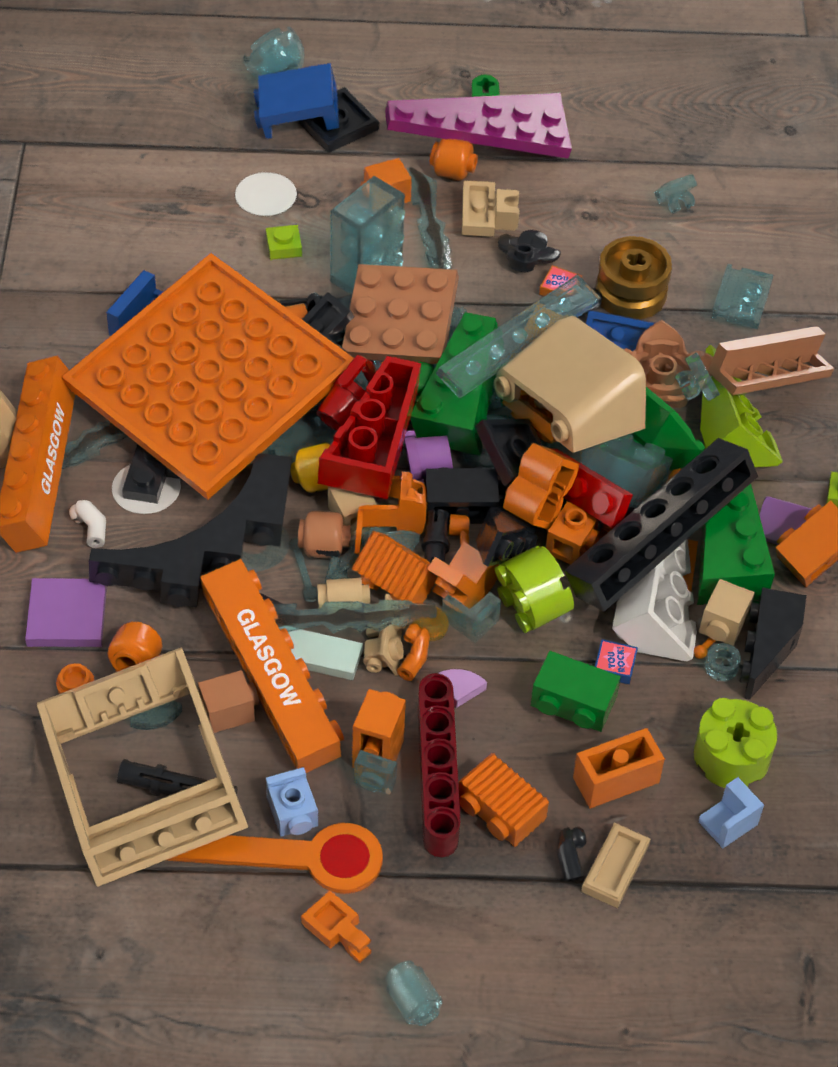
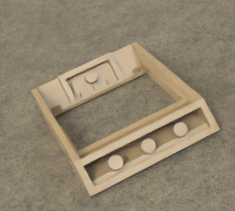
M182 647L37 702L38 711L82 852L97 887L248 828ZM191 694L201 722L198 726L217 777L89 827L74 776L70 774L61 744Z

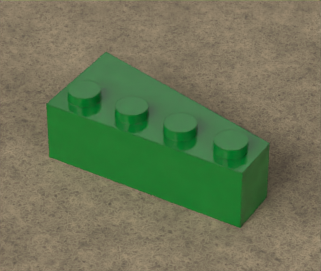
M751 484L702 526L697 605L708 603L719 579L753 591L752 601L759 600L762 587L771 589L775 572Z

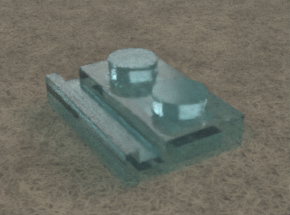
M727 264L711 318L716 319L717 316L726 318V322L758 329L774 275L743 267L741 270L733 269L731 264Z

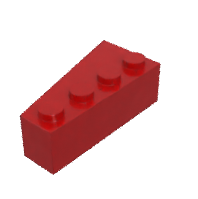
M386 356L367 385L366 392L351 409L349 418L343 427H339L334 435L333 442L319 457L317 484L388 499L418 392L421 363Z

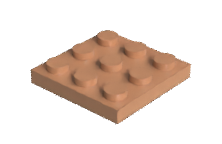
M359 264L350 310L355 317L346 325L342 348L353 358L361 355L369 360L384 361L386 356L414 362L437 364L448 342L459 280L458 271L454 269Z

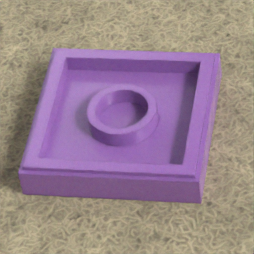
M32 578L25 637L27 647H102L107 586L89 582V579Z

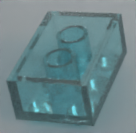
M373 176L330 211V282L349 294H353L359 264L402 266L404 261V193Z

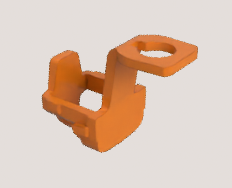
M402 471L401 476H394L389 496L398 498V505H363L358 508L354 554H360L362 527L395 526L397 528L396 536L404 537L419 536L423 533L426 521L427 489L423 482L413 479L411 472Z

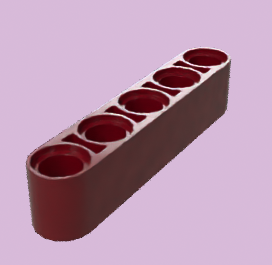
M433 673L423 677L420 681L418 692L422 828L425 849L429 854L442 858L450 856L458 848L460 805L453 685L451 680L445 675ZM430 697H439L441 699H432ZM432 729H440L442 731L434 732ZM433 762H442L444 765H434ZM441 795L445 796L446 799L440 800L434 798V796ZM441 829L446 830L449 833L442 835L437 834L434 831Z

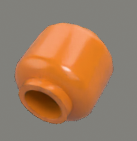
M441 139L440 142L435 141L429 162L430 166H434L436 175L461 181L466 178L468 172L474 173L478 162V155L473 154V145L468 141Z
M125 623L118 629L107 651L108 660L117 672L160 656L163 647L162 640L157 631L145 623Z

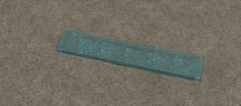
M577 274L440 366L436 375L460 399L495 375L499 369L556 321L570 316L578 318L597 305L600 297Z

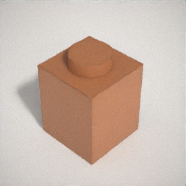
M242 670L198 682V690L214 733L255 721L254 706L259 705L258 694L253 682L247 684Z

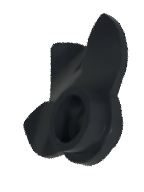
M526 230L519 237L509 234H502L499 237V249L507 254V259L510 261L509 266L519 272H530L534 270L536 264L552 263L561 255V251L547 246V236L538 230Z

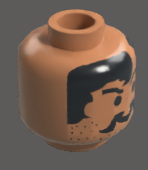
M311 511L307 514L306 519H300L298 547L304 548V552L308 557L337 559L340 557L343 547H350L351 525H344V518L339 512Z

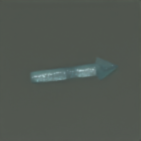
M371 527L361 537L360 552L372 531L386 534L392 527ZM355 544L339 559L335 556L331 557L325 582L329 579L348 578L347 570L354 565L359 554H354Z

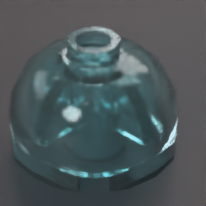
M286 26L288 31L282 32L280 28L273 29L250 46L253 52L249 58L246 54L243 56V63L256 80H258L260 75L303 67L305 61L304 46L293 28Z

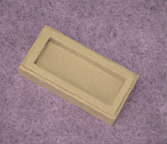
M614 823L582 885L581 892L618 908L649 847L651 839Z

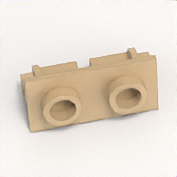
M385 594V605L375 603L368 610L366 635L368 638H378L365 640L363 663L370 672L376 673L381 671L383 667H389L393 674L397 676L400 660L404 656L401 636L402 629L406 626V617L403 609L396 605L389 594Z

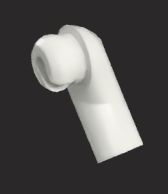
M78 500L76 504L70 507V518L72 520L75 519L76 523L85 522L88 526V546L92 548L104 546L106 517L90 501Z

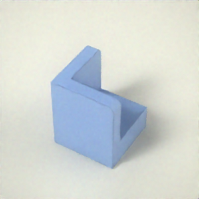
M737 777L726 784L722 801L700 815L699 823L724 848L758 825L764 804Z

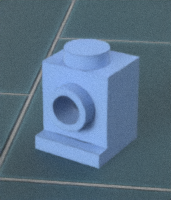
M304 767L266 777L267 800L280 837L289 834L301 835L308 832L311 828L318 826V809L306 779Z

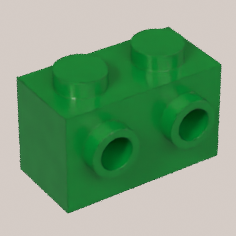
M549 650L533 684L530 706L537 708L546 715H556L570 720L579 727L591 728L602 732L616 701L621 676Z

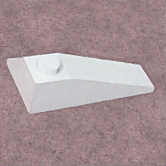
M688 539L621 596L617 602L612 629L628 645L638 647L637 652L686 662L693 659L697 630L696 622L689 620L688 606L694 604L693 593L688 590L683 578L684 575L691 572Z

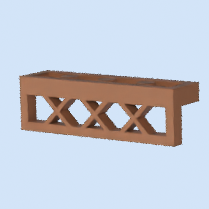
M818 326L719 343L708 372L732 395H738L831 377L834 368L818 354L826 334ZM810 362L813 366H810V365H807V364H804V363ZM779 367H782V368H785V369H788V370H791V371H794V372H790V371L781 369V368H779ZM733 377L744 381L737 382Z

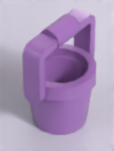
M414 430L406 432L404 439L409 471L412 473L413 479L425 484L423 478L426 477V469L453 468L447 436L415 438Z

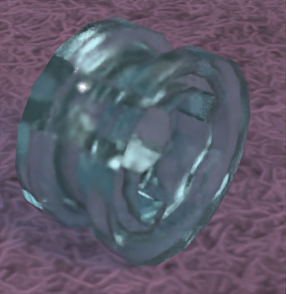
M726 643L715 644L707 653L705 662L707 674L718 681L731 680L738 672L741 655L732 645ZM718 658H722L721 665L716 663ZM725 659L730 662L729 666H724L723 662Z

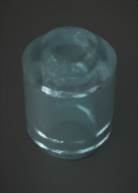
M405 961L392 968L385 977V981L388 984L387 992L406 1023L424 1026L436 1019L440 1013L438 1009L443 1001L422 967L416 966L413 961Z

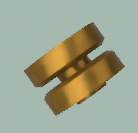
M637 236L618 238L607 244L600 254L599 274L596 281V288L603 298L601 300V307L610 314L641 320L652 317L661 311L667 300L668 283L672 271V260L667 250L656 241Z

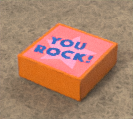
M552 265L540 285L539 295L559 302L572 297L581 285L582 275Z

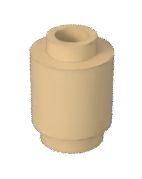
M361 577L326 580L325 584H317L319 613H328L329 616L364 614L363 607L371 606L369 584L362 585Z

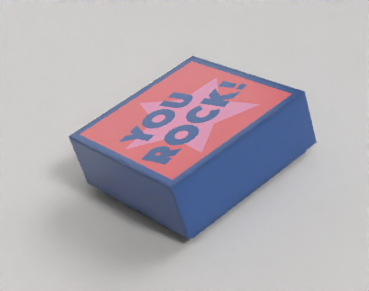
M602 639L595 667L621 676L620 683L630 685L638 647Z

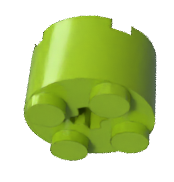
M538 545L495 567L496 576L502 586L497 588L499 597L506 607L513 605L517 611L515 614L517 623L524 633L535 630L574 609V600L570 587L565 589L562 587L560 577L564 576L553 555L544 546L539 548Z
M719 698L713 702L701 719L694 746L696 765L698 767L699 764L706 773L705 777L710 782L725 788L726 784L739 777L748 787L750 783L758 779L760 781L766 775L777 742V729L773 721L772 712L768 708L760 707L746 700Z

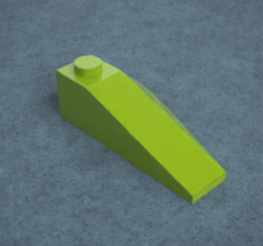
M709 345L705 352L714 357L716 349ZM711 376L703 385L700 431L705 443V449L717 438L748 449L754 467L780 465L783 460L776 442L769 431L766 430L763 433L761 426L757 422L762 416L745 396L746 393L732 395L721 383ZM733 377L737 382L742 381L741 379Z

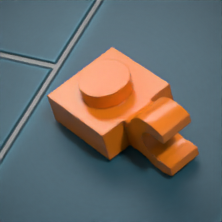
M331 890L301 916L302 925L330 949L340 941L348 954L359 963L371 953V949L367 947L371 939L355 927L359 924V914Z

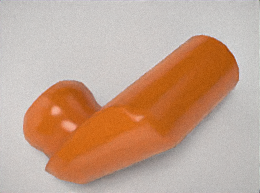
M416 623L410 624L403 636L404 640L413 644V646L397 669L398 675L406 681H412L427 660L430 634L425 627L422 629Z

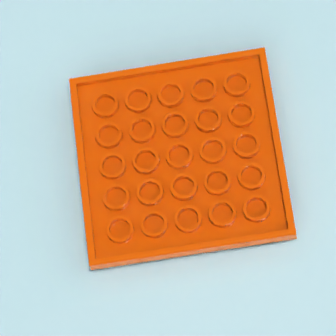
M210 253L64 374L62 379L72 392L209 500L251 463L256 455L262 453L321 401L354 358L214 254Z

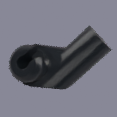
M566 827L559 833L557 856L565 882L584 877L576 849L583 848L587 843L585 832L581 827H574L573 829Z

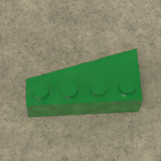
M464 312L412 410L410 419L417 438L447 436L450 449L481 456L483 445L475 426L481 420H487L488 406L491 404L493 397V382L497 377L503 347L496 318Z

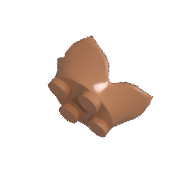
M663 320L655 323L642 333L634 351L627 348L623 349L635 357L642 365L646 378V387L670 407L682 408L686 406L688 398L712 376L708 369L713 356L698 350L688 353L685 349L684 340L678 331Z

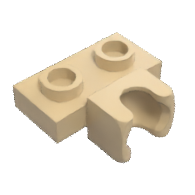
M464 181L462 235L494 236L495 229L516 230L519 221V191L497 189L495 194V182Z

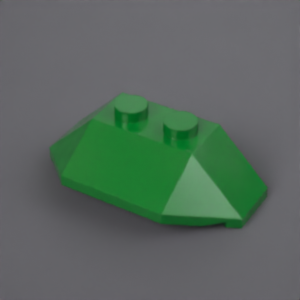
M647 387L645 429L613 439L615 443L626 451L631 459L637 460L646 469L671 471L683 469L705 450L703 443L699 439L695 440L691 429L678 413Z

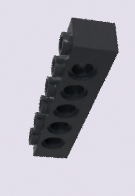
M717 438L568 566L564 572L576 597L602 611L607 610L758 478L748 449Z

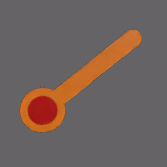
M337 823L322 829L314 836L312 841L228 835L165 861L309 870L312 878L321 887L335 893L349 894L367 888L376 880L382 868L383 852L378 839L368 829L353 823Z

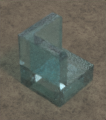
M489 592L469 609L451 595H447L443 599L442 620L476 643L499 621L501 599Z

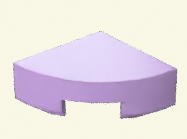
M451 669L438 673L445 675L451 680L454 692V706L456 708L487 688V682L482 677L467 670Z

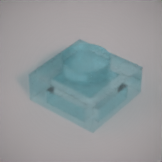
M360 750L354 762V783L360 784L364 789L371 792L380 791L391 795L396 783L397 762Z

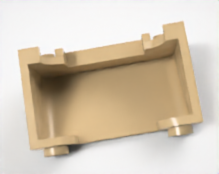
M574 316L556 321L499 369L494 380L497 395L506 402L510 403L518 400L521 390H524L553 412L552 435L557 442H560L572 453L645 429L646 378L642 365L635 357Z

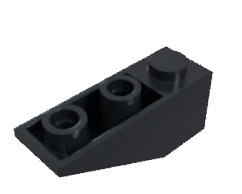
M503 506L489 508L476 538V544L483 564L488 567L500 564L534 548L538 536L535 535L538 527L505 510Z
M762 587L759 602L752 601L748 622L755 623L754 631L748 630L744 652L751 653L750 661H743L740 683H746L745 699H751L797 646L803 627L807 595Z

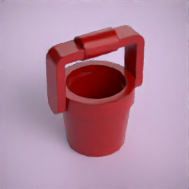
M357 355L333 383L334 385L316 412L318 417L336 432L340 426L343 427L350 416L351 409L366 392V389L364 390L354 382V379L362 371L367 382H370L377 372L373 362L361 355Z

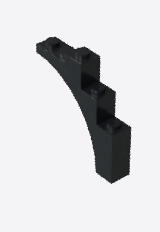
M263 453L256 455L250 476L239 495L229 506L203 527L178 539L149 547L122 550L91 548L89 582L105 586L135 587L144 591L159 590L161 591L160 603L171 604L175 607H197L201 585L200 577L203 572L207 570L212 572L242 559L244 542L256 543L262 546H280L292 457Z

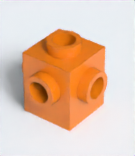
M566 502L552 526L548 530L546 529L548 532L546 548L553 557L571 565L600 540L601 532L597 531L599 520L576 505Z

